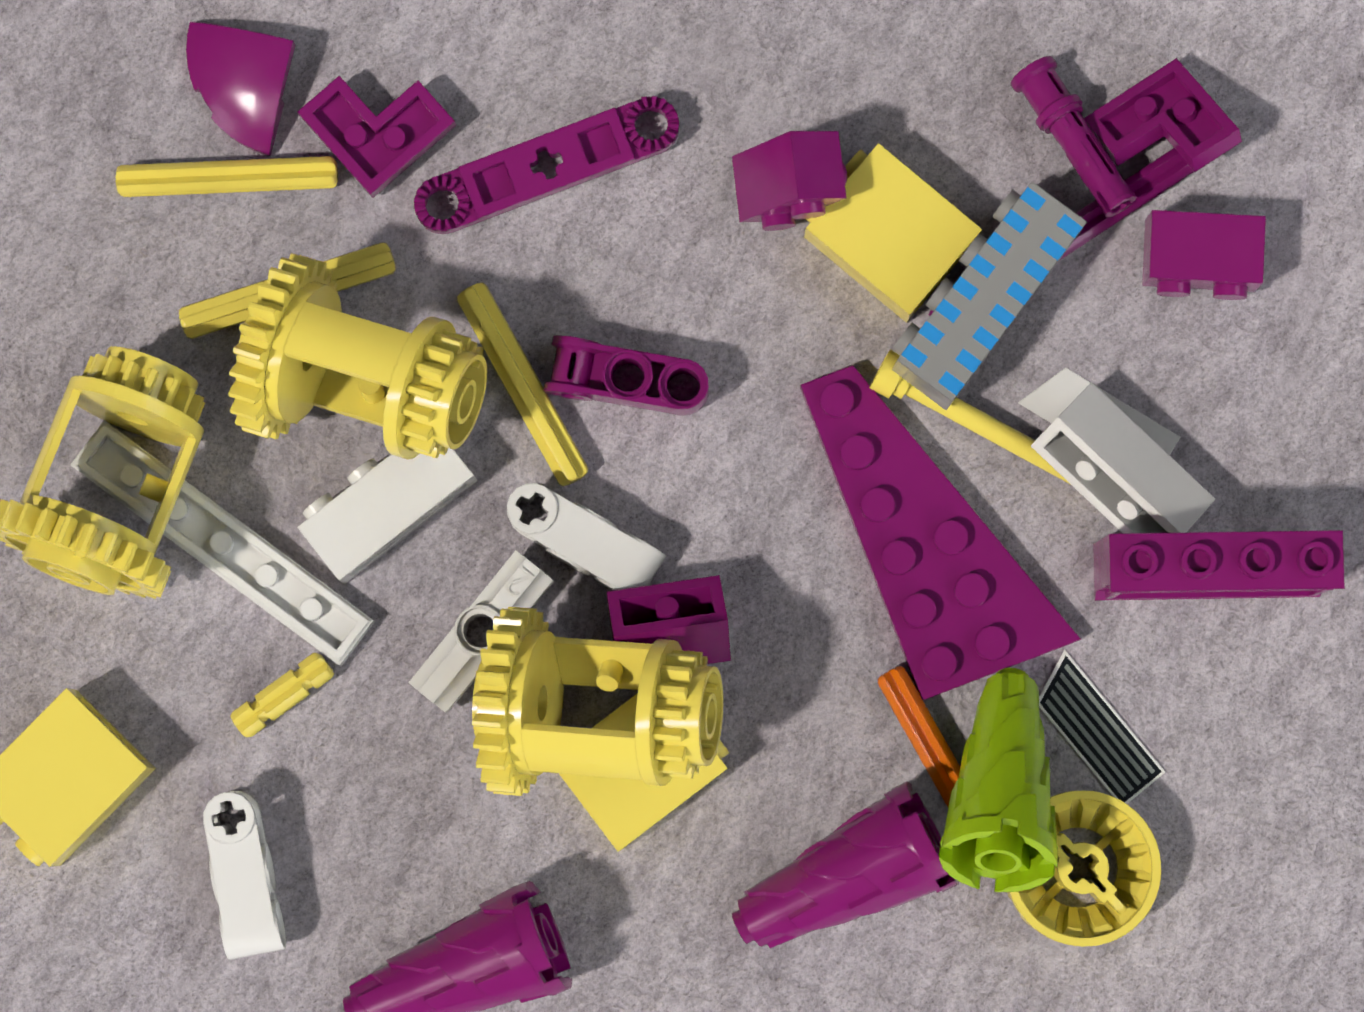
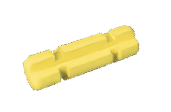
M312 653L298 663L300 667L294 672L290 669L254 696L256 700L253 703L246 701L234 710L230 717L238 731L247 738L254 736L266 727L265 721L269 718L273 721L310 695L308 691L314 686L315 689H318L332 679L334 675L333 670L321 654Z

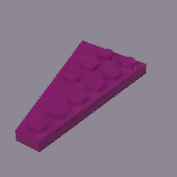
M853 365L800 385V390L922 700L1081 640L877 393L869 388L870 385Z

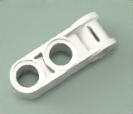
M529 483L516 488L507 502V516L517 532L546 549V552L587 576L595 577L594 579L612 591L650 585L666 558L664 553L624 530L620 531L616 525L576 502L572 503L540 484ZM536 496L542 498V509L548 514L546 519L541 521L534 518L529 525L521 522L524 515L518 507L519 503L522 500L531 503Z
M242 791L224 792L214 796L207 803L203 812V823L209 850L211 882L219 905L220 932L227 959L233 960L285 950L286 934L281 908L275 893L274 866L270 849L266 843L258 802L251 795ZM228 801H232L234 810L244 809L246 820L237 823V833H233L231 824H221L219 819L220 813L228 811Z

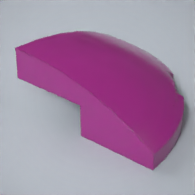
M190 22L186 45L187 66L195 92L201 93L205 103L212 111L211 119L222 131L241 145L258 153L271 156L284 107L282 96L296 47L294 41L238 28Z

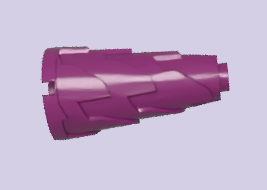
M906 781L892 788L891 791L884 794V798L853 815L832 834L807 848L791 864L744 891L746 896L737 900L739 910L732 913L734 924L746 944L755 941L761 947L768 945L769 948H772L814 930L844 924L861 916L901 906L935 891L937 893L940 891L945 892L959 885V881L951 877L942 868L939 860L942 837L918 793H911L913 791L912 784Z
M527 881L513 886L479 904V910L451 924L448 928L435 934L434 937L387 959L386 965L349 986L350 995L343 998V1006L345 1012L483 1011L516 1000L523 1003L549 995L554 996L572 987V978L570 979L569 976H557V974L571 969L560 931L548 904L544 903L535 908L532 907L528 898L541 892L533 882Z

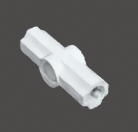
M515 550L472 605L459 615L455 626L408 683L445 713H448L475 680L476 671L481 662L480 651L481 649H487V646L482 648L474 647L468 642L466 631L469 623L480 616L491 619L494 616L500 617V610L502 608H533L553 584L554 580Z

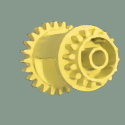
M293 253L290 254L289 259L280 258L278 269L274 267L269 269L268 283L260 282L258 284L257 302L249 301V315L245 323L240 324L239 330L241 335L239 343L233 348V353L237 355L236 364L229 371V376L236 377V380L231 386L228 396L235 398L230 409V413L237 415L235 425L241 426L242 431L267 439H278L280 433L288 434L291 423L298 424L316 406L383 427V439L387 451L391 455L409 460L419 454L438 458L439 454L445 455L448 448L453 450L459 448L466 441L476 423L486 390L487 364L482 355L475 353L477 343L471 341L470 337L456 334L451 322L437 317L424 319L412 333L342 313L340 297L336 291L337 282L331 281L333 270L326 268V262Z
M111 346L107 349L105 356L95 354V357L90 356L83 375L73 376L69 380L20 502L11 499L8 502L0 499V541L5 542L7 547L22 551V560L28 565L71 585L105 595H114L117 589L125 594L130 595V593H133L142 598L146 596L156 599V597L161 598L171 573V567L165 565L164 560L156 558L154 555L204 433V429L198 423L205 402H203L204 397L195 394L198 387L197 380L187 372L166 361L129 348ZM76 405L117 427L158 442L181 447L167 481L147 473L142 483L139 495L158 502L145 537L91 511L62 501L39 496Z
M502 608L500 610V617L494 616L493 630H487L486 632L487 649H481L480 651L481 662L476 671L472 701V726L475 734L473 748L479 749L476 768H482L480 781L487 783V791H491L493 794L522 796L523 793L530 792V784H536L537 776L543 772L643 780L647 785L666 786L672 777L693 779V775L699 774L700 766L711 765L717 753L722 730L723 685L718 668L707 666L708 658L703 656V652L682 651L677 641L657 639L653 644L555 637L552 632L548 631L549 623L543 622V612H537V609ZM564 685L599 687L606 692H613L616 689L638 690L635 732L560 726Z

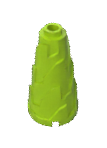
M1017 668L1001 669L987 679L977 705L972 733L966 740L963 749L959 778L951 791L944 834L941 838L939 860L942 868L951 877L976 889H980L981 877L995 879L994 892H1018L1038 887L1054 876L1055 866L1058 868L1055 806H1050V757H1045V734L1039 714V690L1034 679L1030 678L1025 671Z

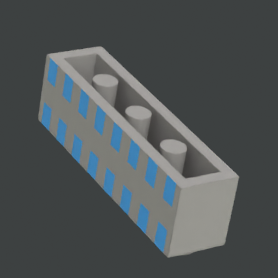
M1034 182L1029 184L1022 195L1013 189L992 216L1000 222L989 239H986L979 233L959 261L967 266L965 271L955 284L947 278L943 280L926 303V306L934 312L921 329L914 323H911L892 348L900 356L892 370L945 410L949 408L1087 223V221Z

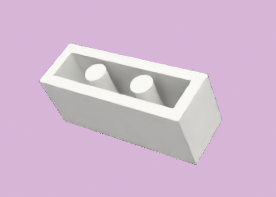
M1092 382L1031 445L1043 459L1123 534L1186 533L1215 501V498Z
M448 448L445 455L439 454L438 458L419 454L415 458L407 460L390 454L379 464L372 458L355 469L347 477L352 485L337 497L333 498L330 493H326L309 505L302 513L307 520L297 528L336 578L343 584H346L477 482V479L458 454Z

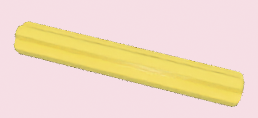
M331 156L133 164L118 166L115 178L117 192L123 197L327 189L337 186L338 168L336 160Z
M384 242L322 261L327 263L326 268L333 270L331 281L337 282V292L391 275L396 271L390 247ZM268 279L260 282L267 284ZM260 282L181 307L179 309V319L186 336L194 339L245 322L249 315V301L256 303L258 300V284Z
M481 282L464 289L457 296V302L557 482L562 487L575 483L588 473V467L547 393L543 392L540 380L487 285Z

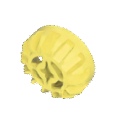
M1086 790L1068 791L1051 796L1050 806H1055L1058 868L1055 866L1054 874L1056 882L1047 891L1043 885L1029 890L1007 892L1008 897L1012 900L1020 917L1029 926L1054 941L1085 947L1102 945L1117 940L1132 931L1145 918L1156 899L1161 881V858L1155 837L1144 819L1133 808L1113 796ZM1070 828H1085L1098 833L1102 838L1095 845L1085 842L1073 843L1064 833L1059 832ZM1108 845L1113 849L1117 862V874L1114 884L1107 879L1109 863L1102 851ZM1061 847L1068 854H1073L1076 857H1091L1093 861L1087 868L1092 874L1091 878L1098 884L1100 889L1093 882H1088L1083 878H1075L1073 880L1069 878L1068 875L1072 872L1073 866L1068 861L1070 858ZM1064 888L1067 891L1079 894L1089 893L1096 903L1086 907H1070L1059 903L1054 897Z

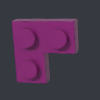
M1177 58L1084 118L1116 166H1119L1157 140L1165 137L1196 172L1242 142L1239 128Z
M340 76L297 111L302 120L372 198L456 127L453 118L419 80L377 116L371 112Z

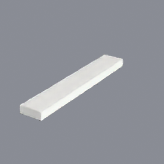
M105 420L70 464L149 524L158 502L139 495L145 476L148 473L167 481L171 473L170 468ZM184 481L163 535L336 664L342 666L375 621L189 482Z

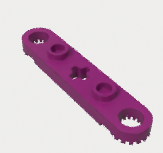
M657 96L641 97L639 100L618 108L614 107L424 181L416 191L414 198L415 213L420 223L433 233L450 234L667 151L675 143L679 134L678 114L672 104L664 98L661 99ZM648 111L662 114L668 123L665 134L660 136L659 139L652 141L640 137L635 129L638 117ZM547 151L551 158L561 157L563 163L556 166V177L547 179L543 172H532L531 167L538 164L537 154ZM437 191H450L456 195L459 202L455 215L444 220H437L430 216L427 212V202L430 196Z

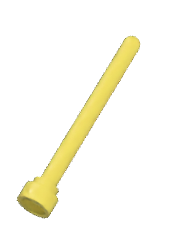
M892 349L889 350L869 387L870 389L888 399L892 394L900 399L906 395L1070 484L1031 447L1035 442L1033 438L957 397L949 408L945 410L892 370L900 356Z

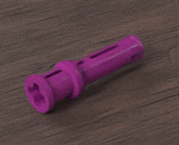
M1045 56L1035 60L1013 77L1011 81L1013 90L1017 93L1022 92L1037 114L1036 125L1047 134L1052 133L1056 141H1058L1082 181L1093 194L1105 217L1109 218L1119 214L1132 204L1131 202L1136 200L1137 196L1132 192L1126 181H1124L1115 164L1087 125L1086 120L1081 114L1083 102L1077 94H1070L1056 73L1057 62L1052 56Z

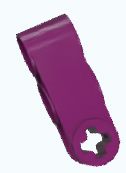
M554 335L552 337L551 345L556 348L551 380L545 382L543 392L573 400H594L679 416L696 413L706 403L709 392L708 377L705 370L697 362L689 359L602 345L598 342L578 337ZM576 357L573 378L569 380L572 360ZM625 364L637 366L644 374L642 385L631 392L619 390L612 382L614 372ZM679 374L693 376L700 385L698 394L689 401L674 399L667 390L669 381L674 376Z

